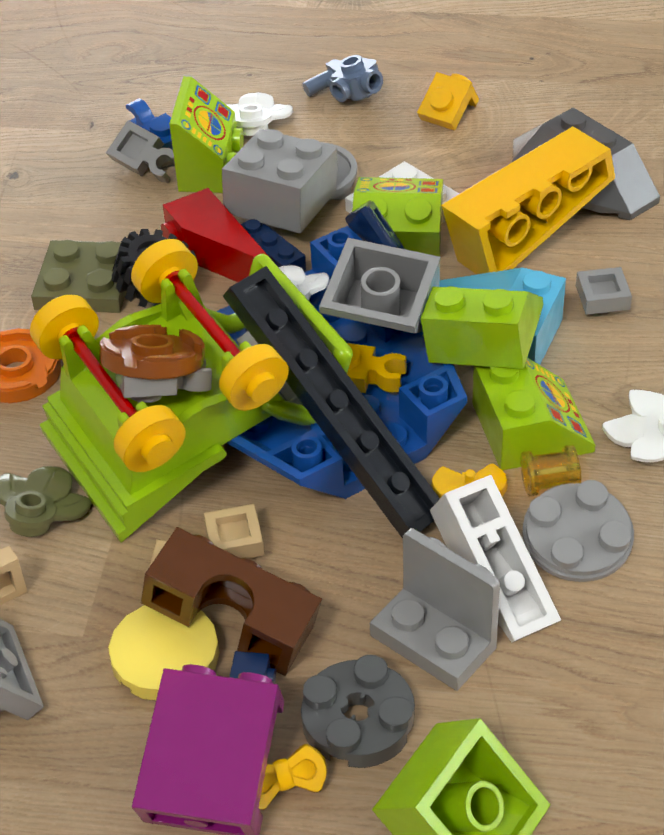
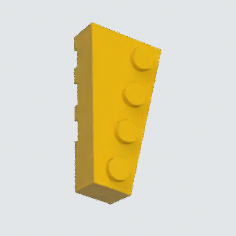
M572 126L443 203L441 207L457 261L476 275L514 269L615 179L611 149Z

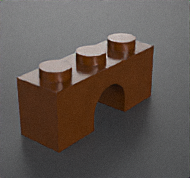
M176 527L146 571L141 604L187 627L190 626L197 613L209 605L223 604L233 607L245 619L237 651L269 654L271 668H275L276 672L284 676L288 673L311 633L322 598L312 594L303 585L285 581L263 570L256 562L246 558H239L215 546L206 537L193 535L179 527Z

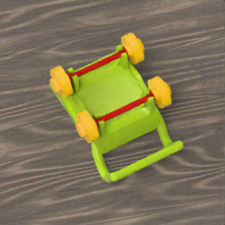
M176 239L161 240L149 246L137 258L131 272L132 283L142 296L151 303L161 304L123 317L95 339L94 337L99 327V319L95 311L81 296L63 295L45 304L36 313L30 326V336L43 355L50 359H63L64 363L61 367L60 390L48 396V402L42 405L48 419L39 424L42 433L120 543L203 471L223 460L226 456V451L222 447L223 444L270 416L298 425L316 423L303 405L285 401L278 393L285 384L289 371L286 361L279 353L267 344L251 346L247 341H244L238 346L229 335L246 328L235 313L231 315L219 313L204 306L193 281L198 269L197 259L181 241ZM265 254L255 256L249 276L267 266L347 373L353 357L352 348L269 256ZM133 325H161V327H167L168 335L179 336V329L189 330L198 335L205 344L206 368H211L212 370L211 390L195 392L177 389V395L161 396V399L155 402H137L131 398H124L115 379L116 373L109 371L101 364L100 340L104 337L109 339V333L115 329Z

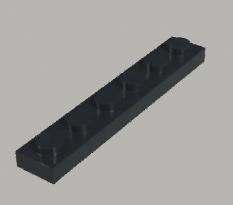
M265 266L229 287L223 298L258 344L272 346L286 361L289 369L286 380L287 384L402 539L403 535L410 528L420 532L434 522L430 509L440 498L268 267Z

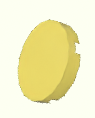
M145 605L126 615L114 629L108 647L113 674L120 684L122 682L123 685L129 687L132 694L148 700L157 699L164 668L182 671L184 665L193 664L215 671L220 653L214 624L203 611L200 610L190 626L187 627Z

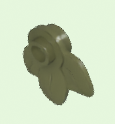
M58 466L37 468L29 474L28 478L11 473H5L0 476V504L5 507L4 515L9 522L10 529L21 536H40L50 529V524L54 521H73L79 519L89 511L92 502L86 496L70 493L72 476L64 468Z

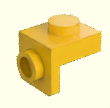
M436 72L417 114L423 121L455 131L467 105L476 107L479 98L472 82L465 76L456 73L448 76Z

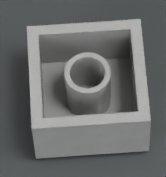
M260 129L222 168L223 205L233 216L248 220L255 219L263 224L301 233L336 192L337 147L321 144L315 139H300L284 135L274 129Z

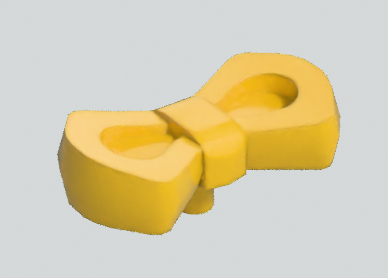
M492 463L476 473L474 470L468 469L462 472V474L442 466L433 475L431 487L438 497L441 498L449 491L492 475L503 498L508 483L504 471Z
M303 744L287 759H276L271 764L267 763L259 810L266 809L279 791H286L294 786L312 793L321 791L327 777V763L324 756L311 745Z

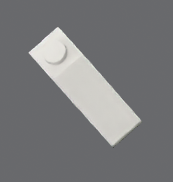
M492 475L445 493L430 509L432 517L449 550L473 564L484 566L500 581L498 624L511 643L561 621Z

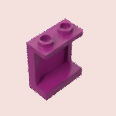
M184 665L182 671L164 668L132 802V809L145 823L222 835H260L263 815L258 807L276 715L283 712L284 698L278 684H273L272 679L267 676L251 672H243L238 675V678L216 676L214 670L200 665Z

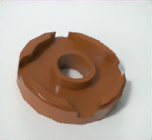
M133 325L115 329L109 333V339L104 337L100 340V361L102 366L109 371L123 376L141 379H171L186 376L201 369L205 361V344L198 335L189 330L179 329V336L168 335L167 327H161V325Z

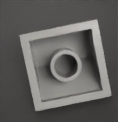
M347 238L319 305V313L414 334L422 332L420 318L432 287H439L441 257Z

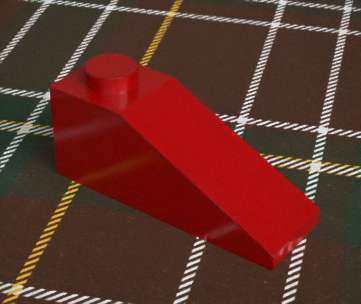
M209 188L163 204L165 223L161 224L163 237L168 238L171 233L177 236L176 240L186 242L189 245L188 249L194 251L199 267L239 282L249 276L255 256L259 254L267 255Z

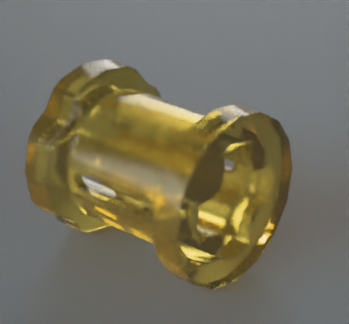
M573 445L564 446L560 452L534 455L531 451L521 453L522 480L529 497L538 495L539 490L550 489L562 484L581 483V467L577 451Z

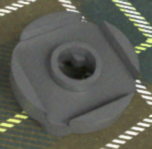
M365 655L358 660L339 662L327 667L305 682L301 706L302 728L309 745L317 749L325 759L331 761V755L337 759L348 760V767L355 768L377 766L399 754L407 743V735L414 725L415 718L413 693L405 679L396 671L388 668L386 661L377 655ZM363 705L368 707V718L356 721L355 715L347 718L344 713L351 706Z

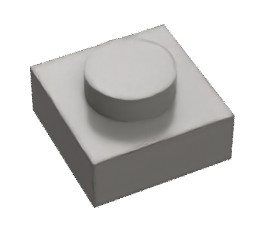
M621 267L577 272L576 288L586 315L630 310L632 295Z

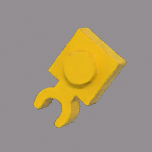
M347 343L353 351L347 375L361 393H366L368 384H376L386 392H399V388L402 387L401 374H406L407 372L406 356L398 353H389L376 357L375 346Z

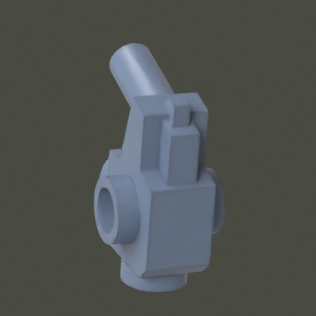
M352 55L343 60H331L326 63V71L302 83L303 89L309 97L329 87L331 94L339 102H345L347 99L361 101L380 91L383 85V76L379 71L376 60Z

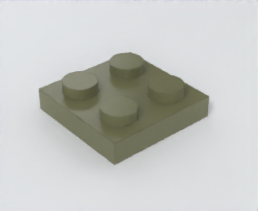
M51 240L31 295L34 310H40L45 304L57 297L72 294L84 298L95 312L121 313L127 290L119 293L116 289L117 282L112 281V269L121 243L114 241Z

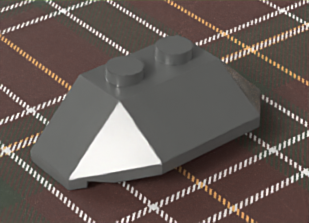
M571 108L513 139L512 162L573 126L611 149L615 179L582 208L599 213H618V218L632 220L659 204L660 195L634 144L575 108Z

